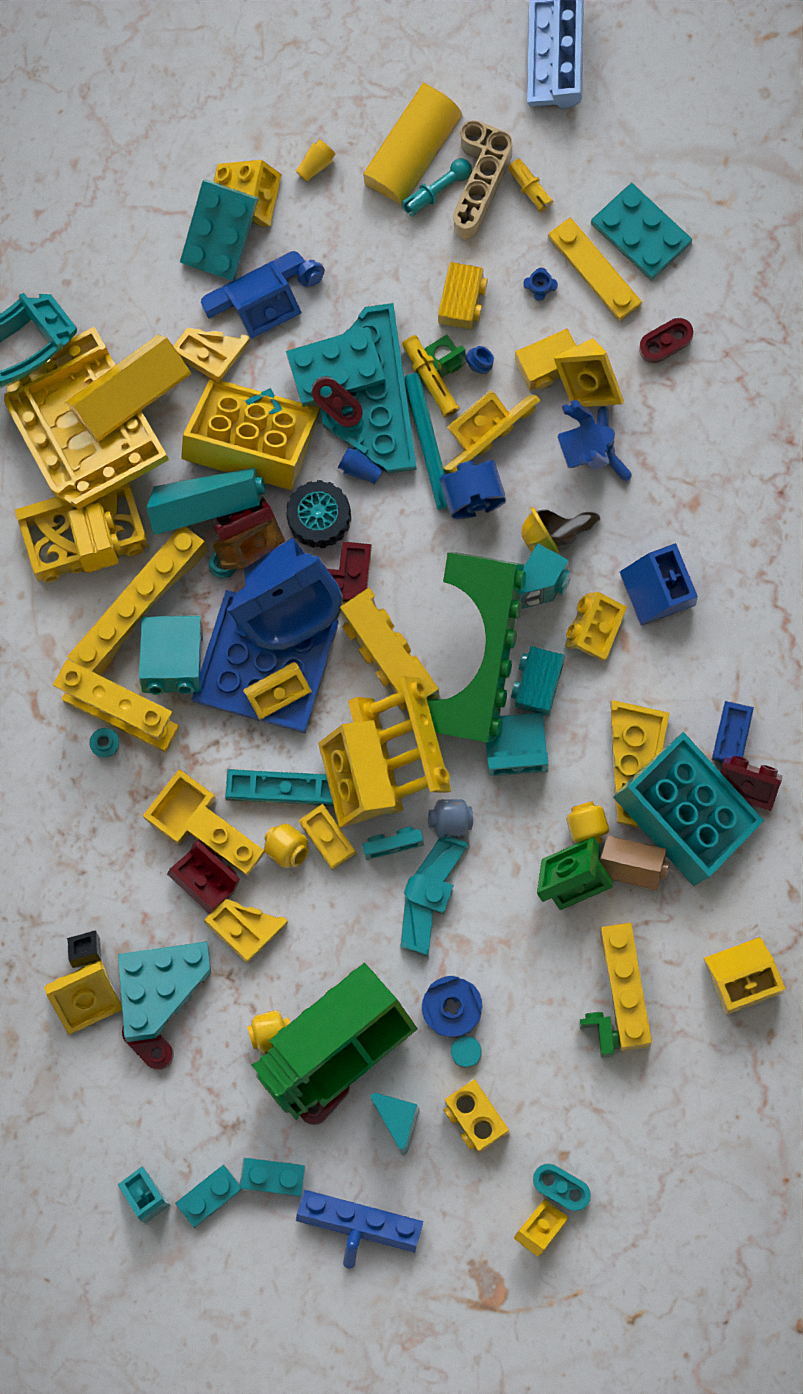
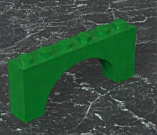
M458 552L447 553L443 582L461 589L475 603L484 623L486 644L481 666L474 679L466 688L447 699H427L436 733L486 743L496 741V737L500 736L502 730V719H499L501 707L505 706L507 700V690H504L505 680L509 678L512 669V661L509 660L510 649L514 648L517 639L514 624L515 619H518L522 607L521 601H518L519 593L526 583V571H523L524 564Z

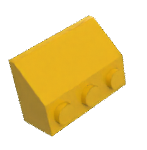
M374 720L342 724L318 742L339 828L384 815L396 806L395 791L391 787L388 777V763L383 757L380 745L381 736L376 729Z

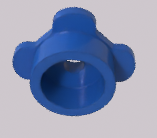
M538 268L530 275V278L524 279L523 286L534 294L535 300L542 301L545 299L546 294L557 289L558 282L552 279L545 268ZM542 282L543 286H538V283Z

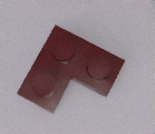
M342 542L339 570L327 569L341 590L343 602L350 601L368 588L372 552L371 544Z

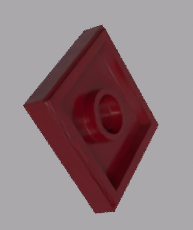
M262 496L258 506L210 519L219 539L223 541L275 516L271 507Z

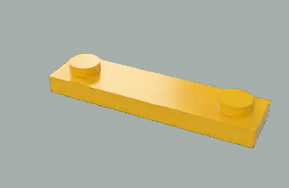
M571 217L548 233V238L619 322L642 305L641 299Z

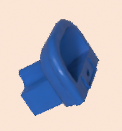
M292 538L244 566L246 586L238 591L232 600V604L227 608V611L247 638L256 646L267 650H285L300 644L330 626L341 612L340 607L342 606L343 595L337 582L320 558L304 553L295 539Z

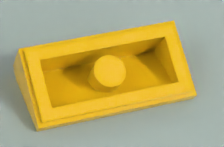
M295 662L243 690L259 720L312 692L299 666Z

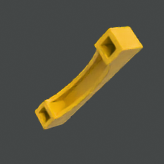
M186 526L178 528L69 653L68 659L101 675L113 662L115 654L142 617L177 580L187 572H190L207 553L205 541Z

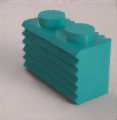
M530 646L528 654L522 653L518 670L523 671L520 682H514L511 698L516 699L515 708L550 716L564 664V654Z

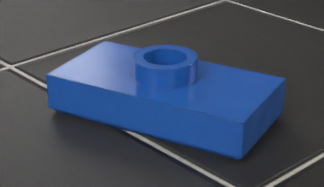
M728 701L724 702L712 760L724 762L725 757L731 759L732 755L743 757L754 707Z

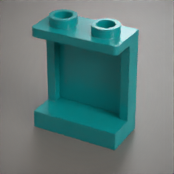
M201 616L142 617L139 681L143 693L151 695L172 692L191 694L201 691L200 657L201 641H203Z

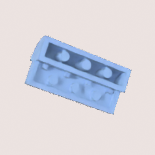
M530 0L527 103L530 107L558 105L560 109H565L577 105L582 100L584 0Z

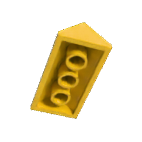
M158 334L65 403L99 442L191 375V371L169 339Z

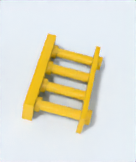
M66 659L53 683V687L65 692L61 698L63 702L167 753L180 729L178 724L169 720L173 714L172 711Z
M407 676L399 678L403 691L377 702L374 701V698L355 697L348 700L353 723L374 720L376 729L381 736L380 745L383 757L388 763L389 781L396 795V806L385 814H396L404 811L401 802L402 798L428 787L430 792H451L450 776L443 762L426 699V688L421 678ZM406 702L410 719L382 730L379 713ZM414 731L418 747L390 758L386 746L387 741ZM421 759L426 776L397 787L394 770Z

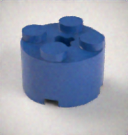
M489 460L479 465H474L473 461H467L457 466L458 471L445 474L439 478L448 510L453 519L477 517L475 512L485 509V513H489L506 503L504 488L494 460Z

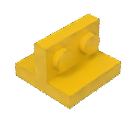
M102 960L86 965L64 977H60L44 987L46 995L68 1035L122 1011V1004L111 984Z

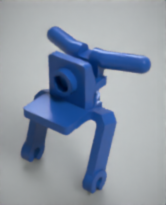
M578 400L571 401L569 406L567 404L562 405L564 414L574 418L580 424V427L559 433L557 437L567 467L571 469L587 464L588 467L596 470L609 464L622 480H630L632 477L631 471L615 454V432L609 427V409L606 406H601L598 409L596 423L591 411L580 405Z

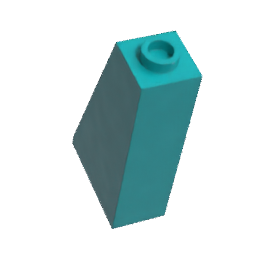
M256 468L154 486L147 505L153 535L260 505L262 494H265L263 478L258 477Z

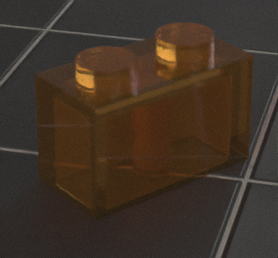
M274 517L223 541L218 539L212 543V546L223 570L245 569L284 543L285 539Z

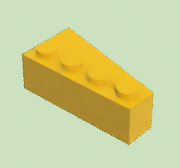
M370 587L340 607L344 622L341 628L350 641L355 638L361 648L358 651L367 664L372 662L378 670L375 672V675L384 688L389 685L396 694L403 691L399 678L403 676L421 678L426 688V699H435L440 696L439 688L416 655L411 656V648L403 635L393 631L395 627L384 608L378 610L375 606V594ZM406 702L398 705L401 711L404 709L408 711Z

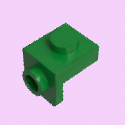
M603 1012L585 1014V1019H580L579 1021L580 1029L598 1027L601 1057H613L614 1049L619 1048L618 1031L611 1028L610 1016L604 1017Z

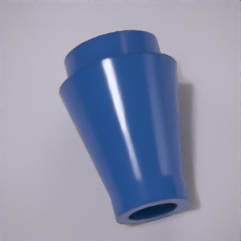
M349 447L338 465V469L344 471V475L365 480L374 485L383 470L358 449L354 451Z

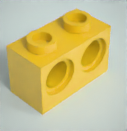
M475 1079L444 1099L447 1107L443 1111L453 1125L457 1122L464 1130V1133L460 1136L469 1150L476 1148L478 1153H480L509 1133L508 1127ZM463 1097L471 1098L475 1103L474 1109L469 1113H462L457 1108L458 1101ZM479 1123L489 1124L492 1128L491 1135L486 1139L478 1138L474 1134L476 1125Z

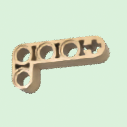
M475 120L464 123L460 131L463 151L468 155L478 158L453 214L454 232L462 239H471L478 233L512 158L511 136L503 130ZM470 135H477L480 137L477 141H470L467 139V137ZM496 145H503L506 147V149L503 151H496L493 149V147H495ZM487 169L495 171L491 176L482 174ZM474 194H481L484 196L483 199L478 201L473 200L470 197ZM469 211L471 213V221L466 222Z

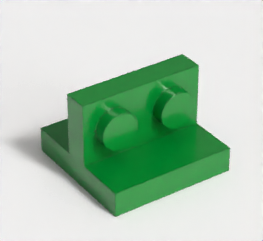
M594 837L574 844L541 860L537 895L542 902L552 898L559 910H562L613 887L612 878L598 859L599 843Z

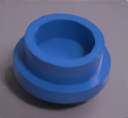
M315 260L305 261L297 270L299 283L305 287L317 285L323 278L325 268Z
M478 346L469 350L466 354V362L472 371L479 374H487L493 367L494 356L487 348Z

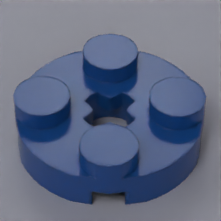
M446 976L434 981L427 989L422 1001V1014L429 1028L439 1036L449 1038L464 1036L470 1033L480 1022L483 1009L482 999L479 991L472 983L456 976ZM452 999L454 1003L460 1002L461 1007L457 1009L456 1015L444 1011L443 1008L447 1006V1000Z

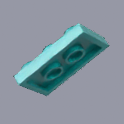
M206 179L203 180L180 263L231 281L235 280L259 198Z
M632 182L591 219V225L651 281L692 244V238Z
M369 326L286 351L302 407L316 404L311 394V388L313 383L320 377L328 376L335 379L349 393L386 383ZM324 386L320 393L328 395L331 392V388Z

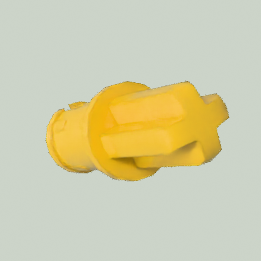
M522 159L513 161L509 165L508 170L521 186L520 191L522 194H527L539 212L546 210V204L551 206L554 200L550 198L539 183L540 178L535 177Z

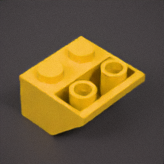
M761 937L703 958L726 1015L779 996L786 989L776 963Z

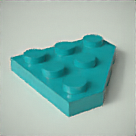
M207 941L118 954L126 1042L157 1038L165 1029L164 1025L174 1014L177 1015L192 997V992L210 976L211 965Z

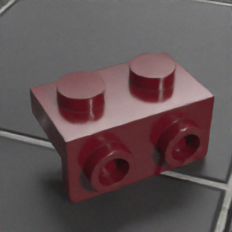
M732 755L731 759L725 757L721 769L723 776L750 805L772 811L783 775L777 774L778 770L771 766L761 765L758 768L749 765V760L740 756Z
M198 840L193 843L190 851L174 864L167 873L173 881L209 914L225 899H229L235 893L240 882L235 871L231 867L225 866L209 847L204 846Z

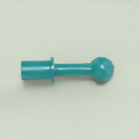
M463 158L456 159L451 163L450 171L430 186L421 184L417 192L401 202L404 211L413 217L428 204L433 205L436 203V195L456 180H467L472 173L470 162Z

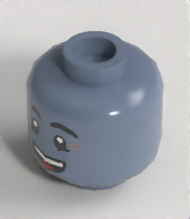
M440 799L436 802L434 810H429L428 812L429 828H434L436 835L441 838H462L473 827L472 807L467 806L466 802L462 799Z

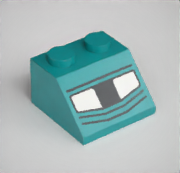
M537 543L523 571H526V583L519 593L518 601L522 603L521 609L554 601L558 593L563 595L570 582L568 578L571 571L568 570V559Z

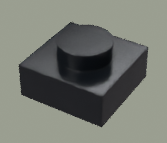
M96 930L67 938L68 960L72 968L101 960L100 937Z

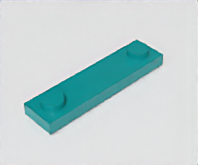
M227 769L226 800L334 806L326 774Z

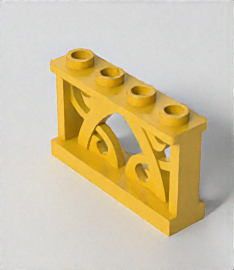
M130 483L88 504L91 505L99 502L102 504L105 512H111L114 523L115 521H126L133 526L132 536L121 541L119 540L121 551L116 552L117 556L125 554L134 556L142 553L144 548L149 547ZM57 496L15 509L37 581L52 582L59 579L61 574L68 572L75 574L84 571L76 544L61 536L71 527L68 517L69 511L76 510L77 508ZM126 496L131 515L117 514L118 498ZM63 516L65 523L55 531L54 528L58 527L59 524H56L54 519ZM36 524L45 537L34 546L29 526ZM115 525L116 528L111 529V534L126 532L119 525ZM49 542H52L53 545L48 550V557L52 553H57L59 558L57 561L47 564L40 560L39 555L41 549ZM68 552L74 555L68 557Z

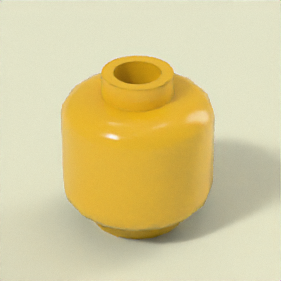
M591 801L570 808L571 813L567 815L566 821L572 840L575 843H579L594 837L599 844L603 843L601 837L608 834L610 830L603 807L594 805V802Z
M286 823L278 827L274 826L265 835V854L284 868L297 867L307 858L309 853L307 837L292 825Z
M278 1010L255 1015L251 1020V1025L247 1026L253 1049L258 1048L261 1053L267 1054L268 1050L273 1047L269 1040L280 1029L291 1023L289 1017L283 1018Z

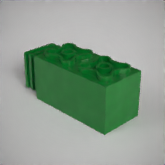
M364 962L357 969L352 970L335 987L329 989L313 1005L306 1008L290 1024L280 1029L269 1040L273 1047L268 1050L265 1056L262 1055L259 1061L251 1065L257 1072V1079L285 1113L290 1112L294 1119L297 1120L303 1112L306 1113L309 1107L314 1106L318 1102L325 1107L417 1031L418 1028L398 999Z

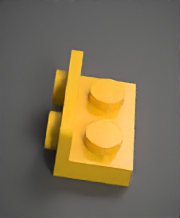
M600 592L585 594L577 604L576 610L578 613L574 622L567 629L565 647L568 649L577 648L600 661L606 660L627 606Z

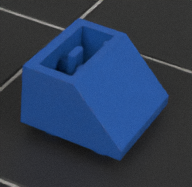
M676 543L646 554L619 572L641 626L696 606L698 596Z

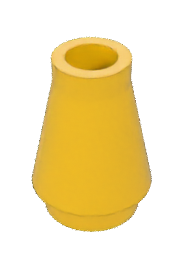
M321 139L316 143L312 142L295 172L308 182L312 177L334 162L332 159L336 153Z

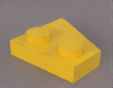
M187 328L174 344V348L186 364L220 383L250 343V337L241 334V338L224 336V332H204L201 329Z
M225 899L204 919V923L242 960L248 963L288 924V920L281 916L277 918L262 913V910L253 907H243L237 902Z

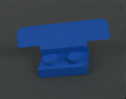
M291 251L202 297L201 304L208 319L234 307L248 336L252 339L301 314L300 307L286 279L296 275L299 266L305 260L298 252Z

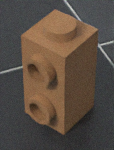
M607 835L600 860L612 880L653 890H658L660 879L666 880L670 862L665 861L666 849L609 835Z

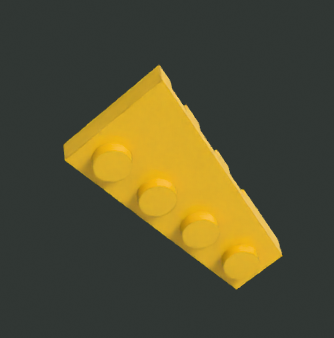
M616 700L610 701L615 794L663 750L670 713ZM615 800L616 823L640 828Z

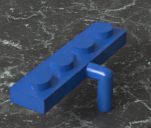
M304 1190L296 1215L297 1222L349 1235L343 1260L344 1267L348 1269L355 1266L360 1239L415 1253L424 1222L309 1190Z

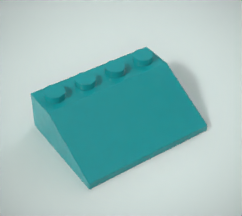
M684 732L677 736L613 796L658 847L666 849L668 859L693 886L709 878L764 822L762 817Z

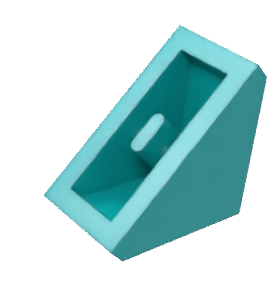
M143 1166L118 1184L137 1218L143 1223H147L170 1206Z

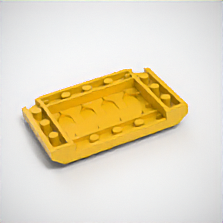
M95 327L73 337L40 368L23 379L7 386L6 393H4V403L53 494L77 509H81L169 461L167 454L142 411L98 442L66 405L65 402L115 366Z

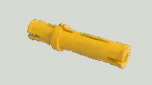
M417 335L407 338L402 342L401 346L405 349L413 363L412 369L421 376L441 410L443 417L446 418L455 414L460 407L435 368V360L431 355L428 356Z

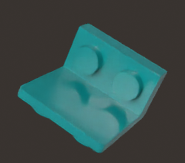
M530 713L500 716L499 719H502L500 736L496 737V741L486 743L488 775L501 776L548 772V754L546 752L543 714Z

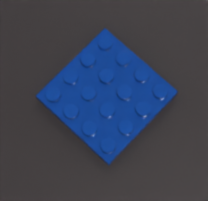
M226 590L200 671L201 691L193 693L192 702L306 734L339 621L335 620L326 629L294 647L285 650H267L256 646L247 638L227 611L237 593ZM295 662L299 666L312 692L259 720L243 690Z

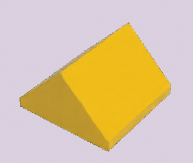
M594 338L570 348L553 358L570 402L578 400L579 404L584 407L621 405L624 403L607 352Z

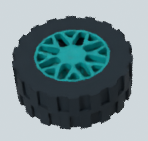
M323 480L306 482L305 485H300L291 494L290 501L287 502L286 518L293 536L298 538L299 542L304 545L307 544L312 548L332 546L339 539L342 540L345 532H348L350 528L351 509L346 494H343L342 489L335 487L331 482L326 483Z

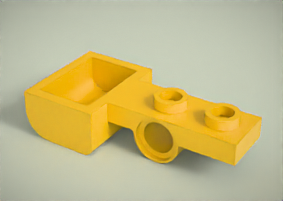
M178 769L143 814L144 819L179 846L191 834L201 841L204 846L209 847L217 856L225 859L248 876L265 854V850L209 810L216 800L215 795Z

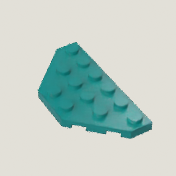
M394 303L364 307L357 320L344 334L369 326L386 383L350 393L359 401L363 411L362 417L357 424L350 427L342 426L321 408L323 427L354 450L358 449L388 474L417 470ZM349 405L342 408V413L346 415L352 411V407Z

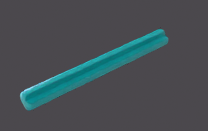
M418 373L408 374L404 378L436 507L438 510L448 509L439 481V478L445 475L420 375Z

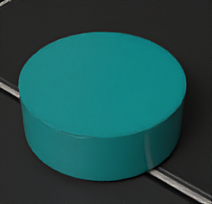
M460 1037L451 1047L452 1059L460 1067H473L481 1058V1046L472 1037Z

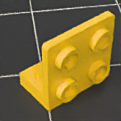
M263 160L219 163L213 182L258 197L252 221L260 227H269L271 225L282 174Z

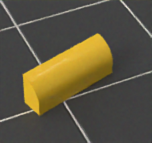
M423 82L363 172L364 184L402 205L401 202L411 195L462 117L459 107L445 94Z

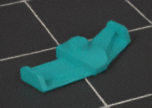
M440 837L414 876L408 879L404 890L405 905L401 948L429 957L433 911L444 915L454 888L453 884L444 881L469 847V843L454 837Z

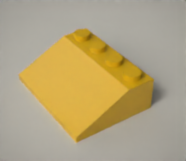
M210 378L183 433L181 459L228 473L256 468L258 477H262L264 483L292 490L301 471L320 408L311 405L302 407L301 402L276 395L274 398L268 395L263 396L261 400L254 402V404L247 405L245 400L261 394V391L222 380L218 383ZM270 399L276 400L282 408L280 412L269 413L272 409H275Z

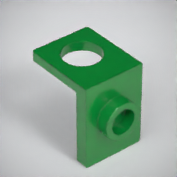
M448 335L443 336L424 348L428 356L431 355L435 360L434 366L442 378L449 373L457 372L466 363L465 348L462 345L456 348ZM441 346L448 347L451 352L439 360L436 359L434 355L435 350Z

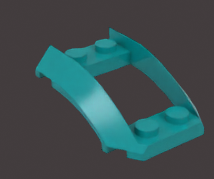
M25 293L19 294V299L0 313V342L19 331L30 320L35 323L49 342L29 358L1 370L0 389L23 379L40 368L76 335L77 327L51 294H39V298L27 297Z

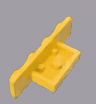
M488 391L446 427L463 451L443 468L447 474L458 471L457 466L459 464L470 461L477 454L481 456L488 452L493 446L491 444L492 441L498 436H506L514 429L513 423L520 417L524 419L535 411L536 407L534 405L540 401L537 395H527L508 411L493 391Z

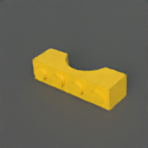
M629 922L601 927L600 935L610 981L620 1052L651 1047L652 1040L632 924Z

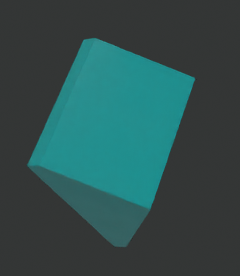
M373 1093L370 1095L371 1100L401 1154L404 1155L408 1152L419 1113L418 1105L379 1093Z

